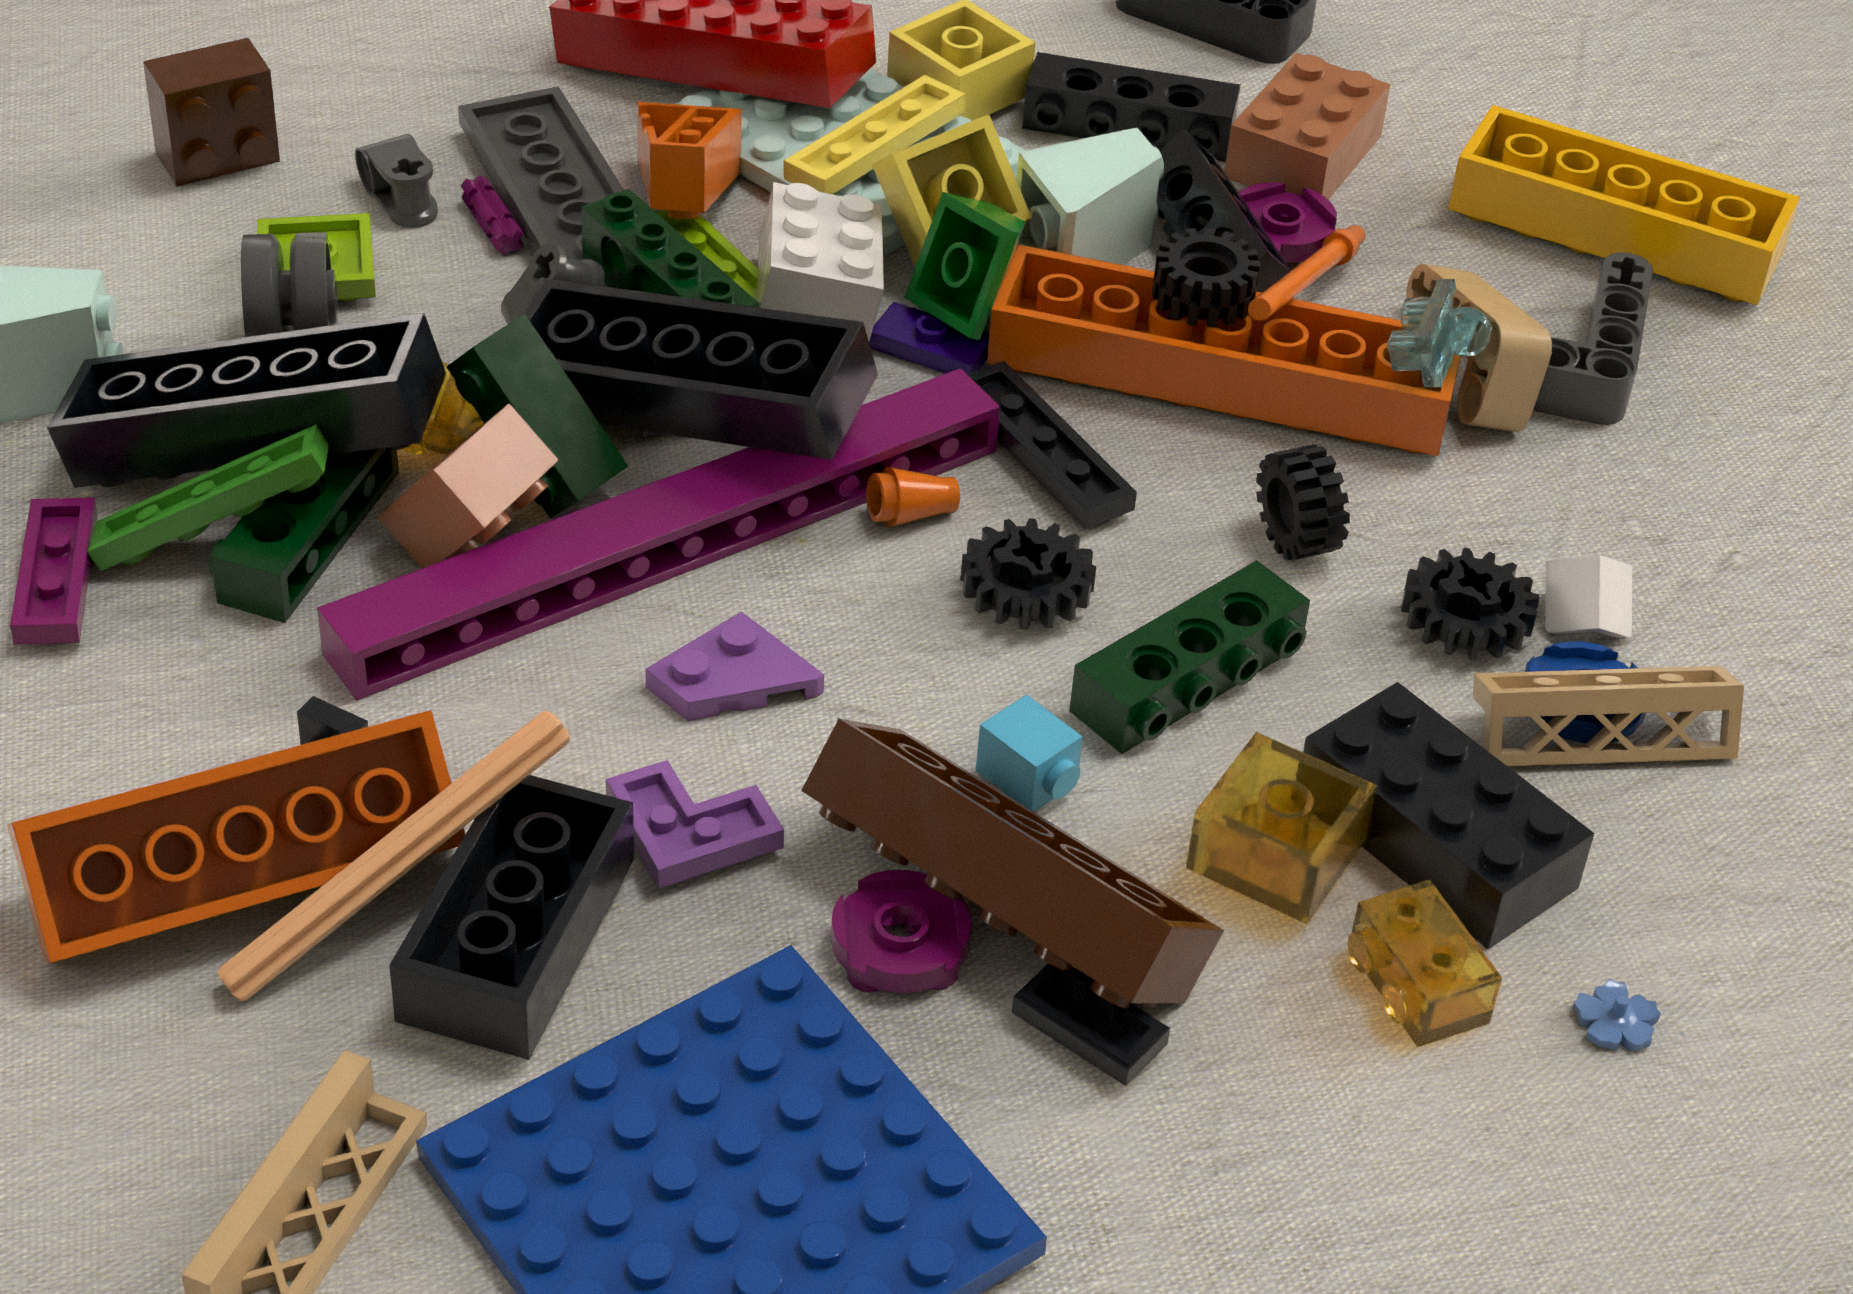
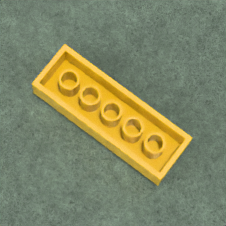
M1492 105L1459 155L1448 210L1464 214L1475 221L1490 222L1516 230L1519 234L1526 237H1538L1567 246L1570 250L1578 253H1590L1603 258L1613 253H1632L1647 260L1652 266L1654 274L1670 278L1677 284L1693 285L1722 294L1725 298L1732 301H1744L1758 306L1785 250L1800 196Z

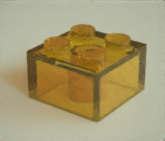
M1255 732L1195 811L1186 868L1307 924L1365 842L1377 785Z

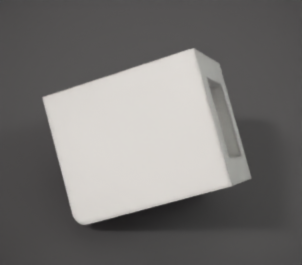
M1602 555L1546 561L1545 630L1555 635L1595 631L1615 638L1630 637L1632 634L1633 566Z

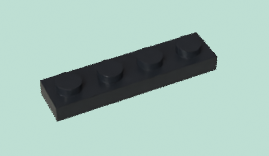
M1005 361L967 374L1000 406L997 440L1085 529L1135 510L1137 491Z

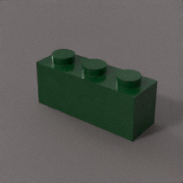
M525 314L484 339L446 366L455 379L458 392L468 403L472 404L484 423L506 405L510 404L557 457L558 461L541 476L548 486L533 499L542 506L549 518L579 502L628 467L615 445Z

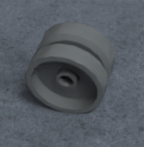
M326 232L297 233L290 246V270H284L282 248L273 234L243 235L241 242V290L245 337L287 332V326H293L294 331L331 326L338 323L335 270H332L330 247Z

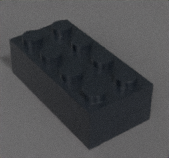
M1396 682L1308 735L1305 739L1295 793L1486 949H1490L1579 889L1595 833L1399 682Z
M529 775L478 815L469 827L389 965L395 1022L529 1060L634 861L633 802Z

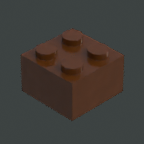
M249 38L143 61L155 152L176 187L280 162L271 70Z

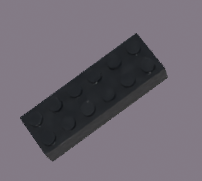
M545 279L523 312L597 421L604 425L832 460L878 376L864 322L552 279Z
M425 313L85 359L48 424L47 430L74 488L93 485L114 487L131 480L155 477L160 480H168L185 473L214 470L316 424L329 444L327 456L332 458L344 457L355 451L378 448L400 450L412 444L420 443L446 377V371Z

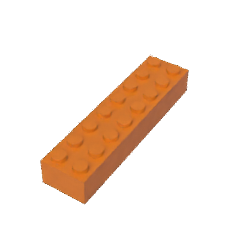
M1019 244L991 309L987 364L989 365L1005 361L1015 372H1028L1062 379L1073 384L1082 383L1116 390L1127 395H1141L1174 402L1181 406H1195L1229 413L1239 418H1253L1287 425L1293 429H1307L1342 436L1352 441H1366L1400 448L1406 452H1420L1439 456L1466 334L1297 299H1291L1264 321H1256L1248 313L1244 319L1236 316L1235 323L1227 326L1222 319H1218L1217 327H1207L1206 320L1199 319L1197 326L1187 324V316L1183 315L1177 321L1169 317L1170 309L1161 311L1157 306L1158 299L1153 300L1152 296L1154 271ZM1256 292L1255 298L1259 296L1261 292Z

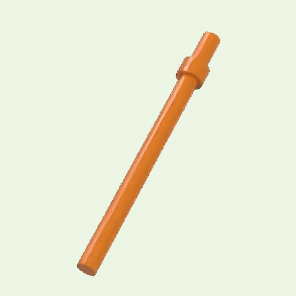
M1351 225L1347 229H1337L1328 235L1322 243V248L1250 302L1248 307L1250 316L1256 321L1266 320L1334 265H1343L1350 261L1357 254L1359 246L1365 241L1364 229L1358 225Z

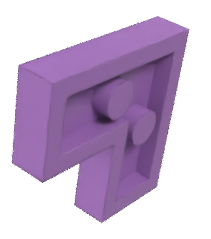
M668 760L606 779L607 796L633 802L634 847L658 888L784 848V828L757 785L694 804Z

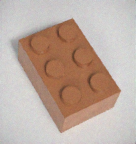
M1296 52L1231 124L1225 173L1230 180L1246 186L1267 182L1286 183L1285 192L1302 196L1303 187L1320 193L1329 200L1381 137L1391 84L1374 79L1366 72L1350 71L1326 63L1318 56L1303 55Z

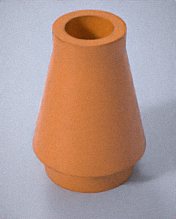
M886 467L882 473H873L869 477L866 489L867 509L874 522H884L887 527H894L942 513H955L960 504V488L955 477H938Z

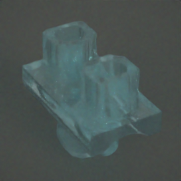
M1438 279L1431 297L1405 298L1401 308L1403 330L1392 331L1387 342L1393 371L1421 370L1424 387H1442L1454 354L1460 356L1477 355L1485 350L1492 335L1491 324L1488 318L1481 312L1467 307L1454 309L1452 298L1456 290L1455 279Z

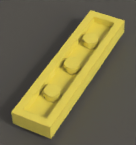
M923 75L785 159L784 179L791 183L807 184L819 192L834 194L873 169L872 165L911 146L964 113L965 93Z

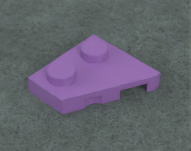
M742 611L645 669L646 688L687 721L718 716L727 710L746 711L767 707V697L771 694L801 689L806 700L817 698L824 693V674Z

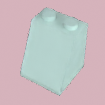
M1132 128L1019 152L1016 180L1032 218L1025 220L1026 223L1018 244L1124 265L1151 247L1153 224L1158 219V206L1156 203L1159 179L1164 174V163L1160 151L1151 145L1138 128Z
M0 265V424L56 412L85 359L124 354L122 343L113 341L112 331L115 327L117 312L116 300L114 295H106L103 270Z

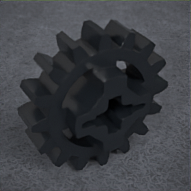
M1029 518L1026 526H1016L1014 522L1007 519L1004 520L1003 531L998 532L986 526L982 528L981 540L973 538L968 540L967 554H962L960 580L964 581L963 595L965 598H976L975 610L978 613L987 612L991 609L995 610V623L1003 624L1012 617L1018 619L1020 629L1027 630L1030 621L1040 620L1041 624L1047 629L1053 628L1054 616L1059 615L1063 619L1072 621L1075 619L1076 607L1087 608L1089 606L1090 593L1094 592L1096 566L1092 565L1093 552L1091 549H1079L1080 536L1077 534L1064 538L1059 536V524L1054 523L1046 530L1038 529L1036 519Z
M1463 548L1461 556L1453 557L1447 550L1441 549L1438 552L1436 562L1423 556L1419 559L1417 570L1409 569L1403 592L1401 612L1409 614L1407 620V627L1409 629L1424 628L1422 642L1425 644H1430L1437 640L1444 642L1445 654L1451 655L1458 647L1466 649L1470 659L1477 660L1479 650L1487 649L1492 656L1499 658L1502 657L1504 645L1519 650L1524 636L1531 637L1538 613L1537 607L1540 597L1539 594L1531 592L1533 584L1531 577L1516 578L1517 565L1513 562L1503 566L1495 564V553L1488 552L1483 559L1474 558L1470 548Z

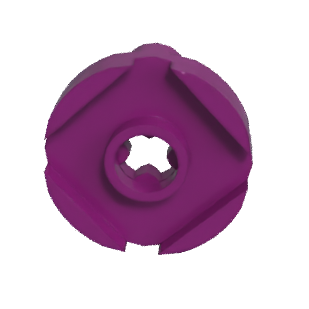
M1267 182L1255 184L1240 191V195L1286 263L1305 261L1322 248L1324 239L1335 231L1337 212L1328 199L1314 190L1303 187L1301 196L1285 192L1286 183Z
M912 870L880 871L859 880L858 890L848 895L845 900L842 894L835 903L832 913V950L837 961L847 970L848 982L862 992L883 990L895 993H911L927 989L943 990L952 986L958 979V970L966 960L970 947L971 916L963 898L955 900L939 893L925 883L924 879L927 874ZM896 924L906 925L908 933L914 935L907 937L891 935L892 927Z

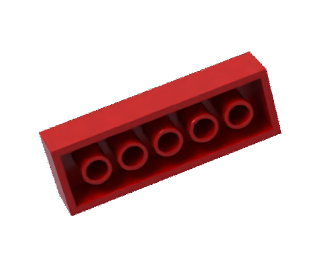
M556 0L549 6L557 63L831 108L876 63L872 5L854 3L852 0Z

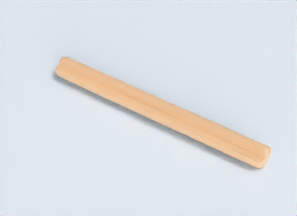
M543 711L223 964L217 972L223 984L239 1001H247L564 748L569 743L570 736L562 722L549 711Z

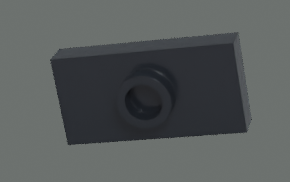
M1048 963L1013 996L1012 1013L1127 1086L1168 1044L1170 1027L1132 1003L1129 1008H1122L1103 999L1090 988L1094 979L1075 967L1069 972Z

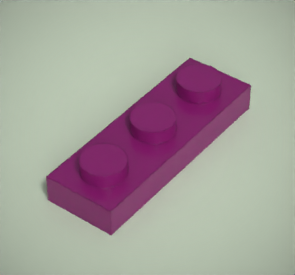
M95 498L31 499L10 622L14 645L80 643L92 560L87 551L98 518Z

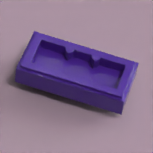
M893 301L874 324L869 344L874 350L943 373H949L961 368L968 374L980 370L987 361L989 333L984 332L980 340L970 339L930 313Z

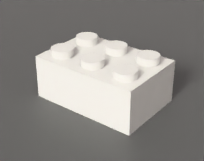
M773 182L759 237L757 302H759V308L864 322L867 337L870 341L884 291L882 205L872 203L860 195L847 194L842 197L819 192L815 188L803 183L785 185Z

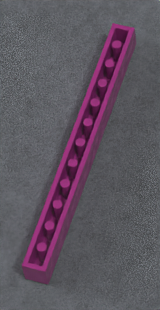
M961 368L861 405L832 460L747 447L317 607L322 655L355 700L363 699L866 503V489L869 477L873 473H882L886 467L936 476L996 453L1000 406Z

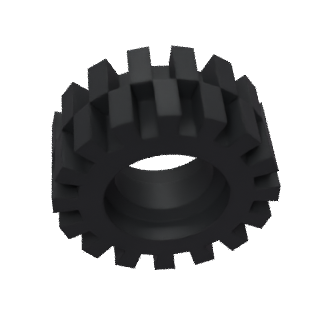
M1193 228L1186 229L1185 238L1176 232L1170 235L1169 242L1163 240L1159 245V251L1157 250L1152 287L1153 300L1158 299L1157 306L1161 311L1170 309L1169 317L1177 321L1183 315L1187 316V324L1197 326L1198 319L1206 320L1207 327H1217L1218 319H1222L1226 326L1234 324L1236 316L1244 319L1249 313L1248 307L1250 302L1255 299L1260 271L1258 253L1255 249L1248 250L1249 243L1241 239L1234 243V234L1225 231L1222 237L1214 236L1215 229L1205 228L1204 235H1198L1196 229Z
M1317 444L1267 454L1265 456L1266 459L1261 460L1259 464L1262 473H1257L1256 483L1261 487V491L1256 492L1257 502L1263 504L1264 511L1259 512L1261 522H1267L1268 528L1265 533L1269 541L1275 540L1274 549L1278 554L1283 553L1284 559L1293 561L1341 549L1344 545L1342 540H1346L1349 533L1343 524L1350 523V513L1344 510V504L1349 503L1347 492H1341L1340 485L1344 482L1341 472H1334L1336 466L1334 458L1332 456L1327 457V450L1322 446L1317 447Z

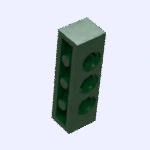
M630 189L612 193L603 199L581 206L583 260L592 259L603 267L604 282L610 288L759 308V302Z
M378 448L355 451L339 458L327 456L324 474L313 485L299 492L292 493L285 490L265 499L264 503L255 511L241 516V519L227 537L215 544L209 558V572L214 577L217 604L286 623L399 474L397 450Z
M1256 560L1077 663L1074 667L1069 712L1121 754L1145 740L1151 741L1161 735L1168 726L1191 712L1197 713L1202 711L1213 699L1236 685H1245L1259 671L1279 659H1287L1293 656L1301 648L1306 638L1307 631L1305 626L1310 599Z

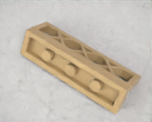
M1722 666L1474 673L1473 699L1485 711L1483 748L1507 766L1738 759L1744 685ZM1722 710L1720 741H1693L1683 731L1703 711ZM1666 712L1679 713L1672 719ZM1640 713H1657L1667 724L1647 743H1631L1621 733ZM1603 714L1617 715L1609 721ZM1577 715H1594L1604 725L1585 745L1569 746L1558 735ZM1540 716L1555 717L1546 723ZM1504 717H1531L1542 728L1523 747L1502 748ZM1678 735L1684 742L1671 741ZM1616 737L1622 744L1608 743ZM1553 739L1559 746L1546 745Z
M344 1049L181 1274L185 1294H248L275 1285L278 1294H313L412 1150L416 1140L420 1138L427 1128L426 1112L375 1093L371 1059ZM368 1117L399 1128L390 1141L363 1149L358 1148L354 1137ZM347 1148L348 1153L342 1154ZM372 1167L367 1173L366 1168ZM355 1172L359 1186L352 1196L320 1205L316 1190L324 1180ZM307 1203H308L309 1208L303 1210L304 1207H305V1206L307 1205ZM333 1223L328 1230L327 1224ZM312 1228L317 1229L320 1243L313 1253L284 1262L279 1261L276 1247L283 1237ZM268 1260L270 1266L263 1267ZM294 1280L288 1288L286 1282Z

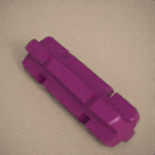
M478 175L474 180L466 178L461 184V188L464 191L461 198L471 210L472 215L490 239L494 248L504 255L511 250L517 252L521 250L524 245L521 240L523 230L513 219L514 217L499 195L494 191L495 189L488 179L481 175Z

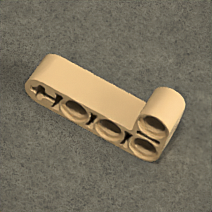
M1423 263L1417 265L1410 275L1406 289V301L1410 311L1428 326L1466 333L1461 354L1469 361L1457 397L1459 419L1462 423L1512 432L1523 430L1530 420L1552 353L1550 333L1545 327L1475 273Z

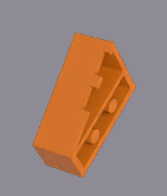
M637 102L638 167L650 208L667 210V215L676 219L697 218L700 216V213H705L741 173L742 109Z

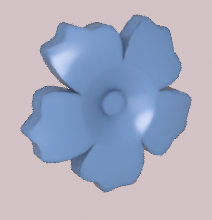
M1608 979L1604 986L1596 987L1593 996L1579 993L1572 1007L1578 1017L1579 1024L1588 1028L1586 1038L1598 1047L1617 1050L1620 1043L1631 1051H1639L1649 1047L1654 1032L1652 1025L1658 1022L1661 1014L1657 1009L1656 1001H1648L1639 994L1629 999L1625 982H1615L1612 979Z

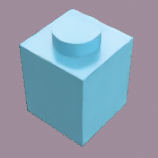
M1026 694L980 724L976 771L1007 796L1035 812L1052 799L1065 797L1076 785L1080 777L1079 764L1083 736Z

